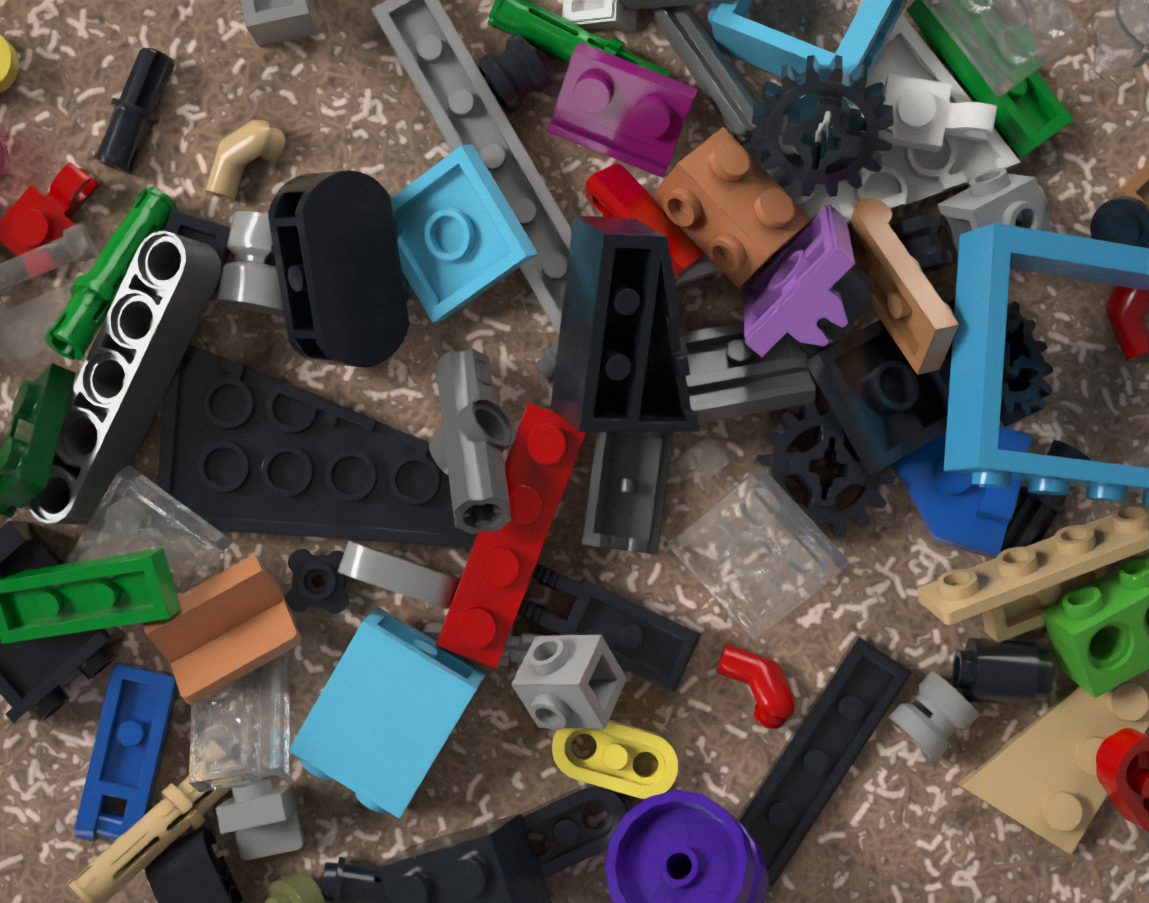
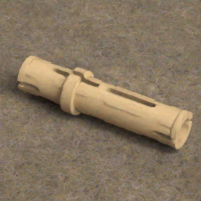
M218 747L205 762L177 787L170 783L163 789L161 793L164 798L124 834L119 836L111 846L74 879L71 878L67 884L84 903H106L189 827H192L194 830L198 829L205 822L202 815L227 794L232 787L242 782L246 775L237 763L222 748Z

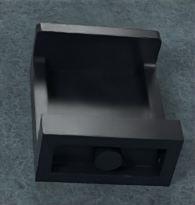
M8 521L0 528V575L64 564L27 521ZM117 626L2 644L0 639V694L12 707L5 715L13 724L29 720L32 717L39 723L45 721L70 699L69 695L64 691L68 685L81 674L87 680L94 678L118 657L119 654L112 647L126 634Z

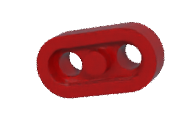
M1124 728L1107 737L1101 743L1096 754V774L1098 781L1121 815L1127 821L1149 833V736L1134 728Z

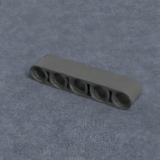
M163 230L153 232L147 236L138 247L72 388L46 488L27 503L30 513L38 521L46 524L95 525L103 520L110 511L219 282L221 261L217 252L209 244ZM181 259L180 268L177 271L178 261ZM152 317H153V323H152V327H151V329H150L149 326H150L151 319H152Z

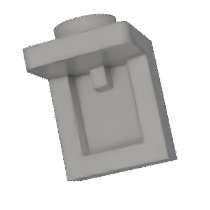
M263 779L232 787L233 797L228 798L216 807L220 833L224 834L235 831L239 856L243 861L299 850L304 845L305 841L293 784L272 788L271 779Z

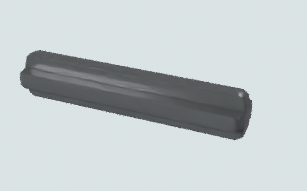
M690 6L648 8V12L736 141L740 143L751 141L753 129L758 127L751 123L754 104L757 103Z

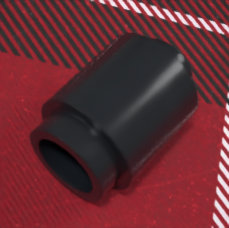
M971 637L966 643L965 650L957 649L955 652L952 667L953 684L955 688H963L964 697L968 702L1031 706L1034 700L1046 701L1050 696L1053 685L1052 655L1048 649H1037L1033 642L1013 640L997 642L994 639Z

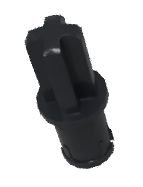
M142 48L139 51L120 99L112 98L110 105L115 109L97 153L94 154V160L132 175L138 154L151 124L158 125L160 120L155 115V112L175 66L174 60L171 57L153 48Z
M1053 440L1050 445L1051 448L1047 453L1048 456L1090 461L1087 455L1059 440ZM1021 486L1019 495L1022 498L1016 506L1012 519L1007 526L1000 552L1009 548L1026 547L1040 542L1055 516L1063 517L1066 513L1062 505L1068 495L1034 494L1028 492V487Z

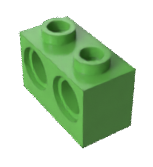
M1149 552L1142 556L1125 560L1116 570L1086 586L1076 587L1068 591L1062 599L1040 610L1061 671L1094 698L1149 669Z

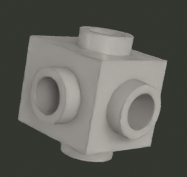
M1004 168L991 169L972 177L969 180L970 187L937 204L956 262H958L960 234L992 223L1052 232L1047 216L1049 209L1048 200L1044 191L1038 185L1036 177L1009 174Z
M602 635L535 636L511 685L538 728L552 730L562 728L605 729L627 678Z

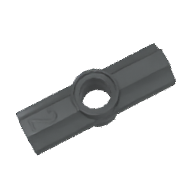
M473 348L462 352L449 351L435 363L443 426L430 437L429 449L438 467L449 476L455 527L472 535L482 531L497 532L512 520L503 452L514 443L516 431L508 414L495 403L489 357Z

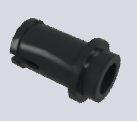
M339 857L338 863L325 862L321 892L325 902L389 903L377 867L345 864L346 857Z

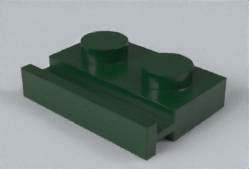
M51 363L33 382L25 380L19 388L12 405V419L7 437L0 451V514L11 518L15 515L16 507L22 509L46 488L76 372Z

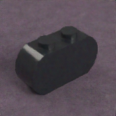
M358 171L308 173L291 179L277 192L268 210L289 343L301 356L318 364L349 367H371L378 365L390 358L399 349L410 325L407 309L408 287L402 276L397 243L399 227L397 219L393 214L391 197L377 180Z

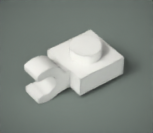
M888 74L885 81L886 100L883 104L893 105L894 125L888 127V129L893 131L894 146L939 152L943 146L944 134L969 140L986 141L988 133L993 132L997 106L980 102L949 103L952 84Z

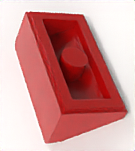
M613 164L594 173L586 180L585 198L603 217L635 218L668 237L675 283L702 258L704 252L678 225L668 218L665 211L624 166Z

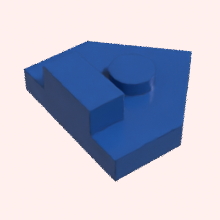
M999 426L998 449L1028 453L1033 436ZM946 432L891 464L898 480L906 488L922 516L921 520L933 541L992 559L997 557L1002 548L1007 526L1012 519L1022 480L1011 479L1010 488H983L972 484V474L944 471Z

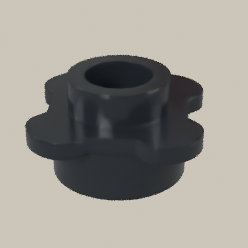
M298 549L290 555L288 567L293 572L292 588L286 594V602L292 610L303 612L309 607H322L328 612L336 614L342 612L348 606L350 598L345 591L346 575L338 572L344 552L337 550L326 556L312 555L307 549ZM316 575L323 576L325 582L322 587L314 586L313 578Z

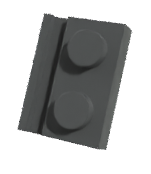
M744 322L679 333L681 351L687 355L690 375L686 376L691 409L697 413L698 423L815 403L816 388L814 381L811 379L809 368L805 363L808 359L806 351L786 334L761 357L745 344Z

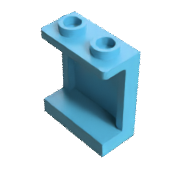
M377 606L362 621L288 752L300 758L302 766L314 776L324 780L334 779L356 792L357 799L367 808L383 814L389 812L400 819L487 672L460 655L435 646L437 641Z

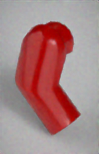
M1116 286L1106 304V311L1124 357L1128 360L1149 352V329L1144 320L1149 311V291Z
M726 643L719 659L716 673L750 686L756 701L754 718L761 726L768 729H778L784 726L787 718L794 713L795 696L780 665L774 660Z

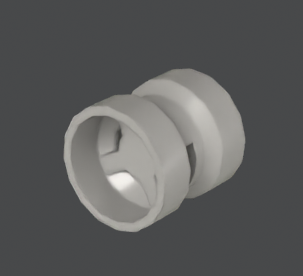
M931 671L919 684V694L911 703H901L888 718L902 733L905 731L913 738L911 741L934 762H937L949 749V738L957 730H967L978 719L980 714L953 686L940 675Z

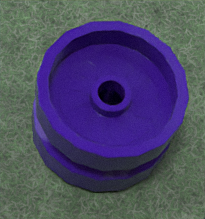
M678 790L650 796L624 815L610 838L604 866L609 895L614 903H765L769 881L763 850L749 830L736 820L727 809L705 795Z

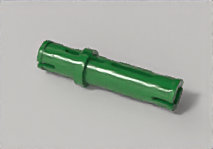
M495 0L490 11V19L487 23L489 26L511 35L520 33L530 46L562 62L570 63L573 51L578 43L581 42L669 78L673 75V72L650 63L624 49L625 43L615 37L608 41L528 0Z
M146 187L143 188L132 205L131 210L123 222L120 223L91 270L86 275L78 276L70 288L72 297L67 303L66 308L44 336L45 342L55 352L71 360H74L75 357L77 360L83 358L106 318L138 247L153 232L163 231L167 225L171 210H177L175 202L167 194L150 187L149 190Z

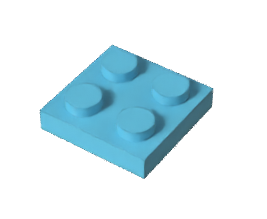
M473 144L459 146L391 198L393 214L397 219L399 227L397 243L401 270L432 323L447 319L538 255Z

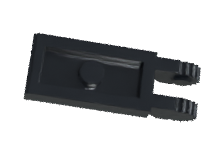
M536 564L532 577L536 578L538 583L555 591L560 589L577 598L567 620L549 612L547 607L532 600H522L517 614L560 635H602L622 669L675 693L702 635L701 633L587 580L582 584L544 565Z

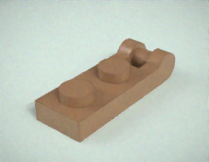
M872 198L862 199L855 204L850 219V226L853 232H850L849 235L855 265L874 281L873 293L868 302L917 375L940 370L959 323L954 318L951 308L942 301L923 274L918 261L911 257L890 227L892 219L891 209L880 200Z

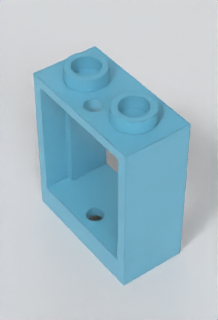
M753 0L711 3L708 22L712 24L714 41L721 53L780 77L782 66L787 63L798 74L805 72L807 56L815 55L819 67L829 69L835 55L842 56L843 72L851 74L855 68L863 64L867 67L868 77L908 0H863L835 54L744 18ZM843 97L849 105L853 106L854 103Z

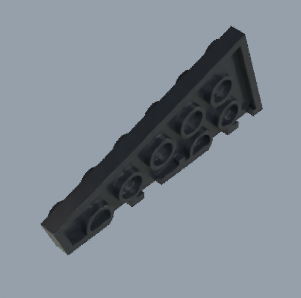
M191 344L188 345L164 396L154 526L473 548L478 533L472 535L455 527L449 476L434 461L428 441Z

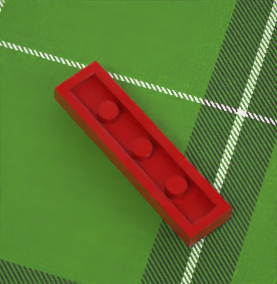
M530 402L527 403L516 432V439L511 445L504 464L512 520L497 532H478L435 646L497 668L586 432H578L558 413Z

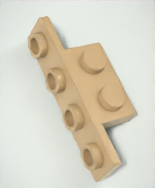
M1142 503L1126 504L1116 508L1111 515L1085 525L1064 527L1048 539L1026 547L1006 549L1000 552L995 559L968 569L948 571L942 574L937 581L917 589L920 603L946 625H952L982 613L985 633L997 642L1005 641L1045 625L1040 610L1062 599L1068 591L1076 587L1086 586L1107 574L1106 565L1149 549V507L1142 506Z

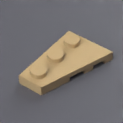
M1142 673L1097 698L1091 696L1076 683L1052 703L1051 708L1021 733L1018 732L1001 746V750L977 770L974 769L957 784L1071 855L1108 795L1098 781L1096 774V754L1101 743L1121 729L1134 728L1144 734L1149 727V677Z

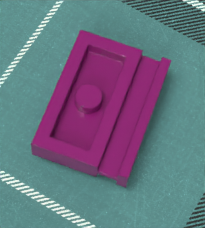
M579 42L573 51L555 106L556 109L547 132L664 178L698 89Z

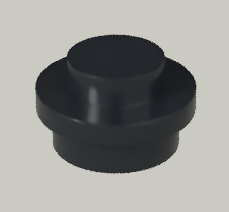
M1120 196L1109 199L1097 209L1092 217L1090 224L1091 238L1149 248V207L1133 197Z

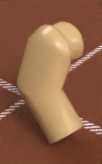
M251 120L226 136L218 145L205 192L236 201L246 165L259 156L267 161L276 160L281 156L286 143L283 131L270 127L269 122L266 120Z

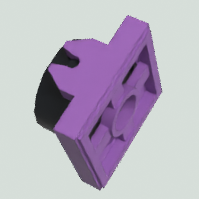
M825 205L743 290L745 344L761 357L785 334L809 354H817L834 344L854 324L873 293L874 281L855 265L846 217L832 205Z

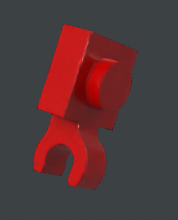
M69 162L56 175L47 195L39 188L30 185L0 219V242L35 274L43 276L85 230L71 217L96 191L100 184L82 168L78 169L73 163Z

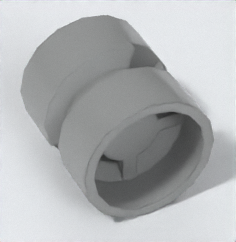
M236 211L233 213L227 248L235 255L234 262L223 265L216 300L244 310L285 317L268 214ZM268 255L267 264H264L265 257Z

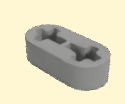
M348 541L338 572L357 580L445 609L450 608L460 582V578L353 541Z

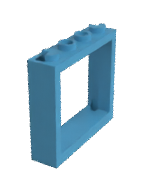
M992 223L960 234L954 318L959 323V326L952 340L944 471L972 474V484L983 488H1010L1011 479L1028 481V492L1034 494L1069 495L1070 486L1086 488L1085 499L1094 501L1126 502L1127 493L1143 494L1142 506L1149 507V468L998 449L1010 269L1149 291V248L999 223Z

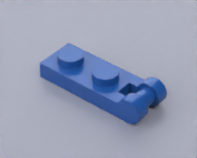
M123 662L113 663L76 820L75 838L96 842L99 837L116 840L150 811L178 693L174 674ZM108 796L127 800L124 815L106 812Z

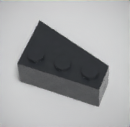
M573 216L550 407L578 432H700L697 413L691 409L686 380V376L690 375L688 357L681 351L676 318L681 317L668 237L635 218Z

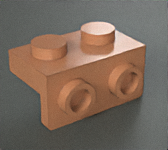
M724 127L679 161L653 193L654 201L665 211L668 218L678 225L705 253L712 264L723 272L737 287H741L768 259L796 236L811 220Z

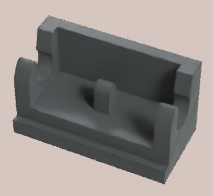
M597 432L582 545L658 555L674 432Z

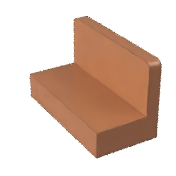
M256 554L179 595L178 598L182 609L170 619L142 623L146 636L170 663L180 695L189 705L198 702L293 649L302 641L282 590Z

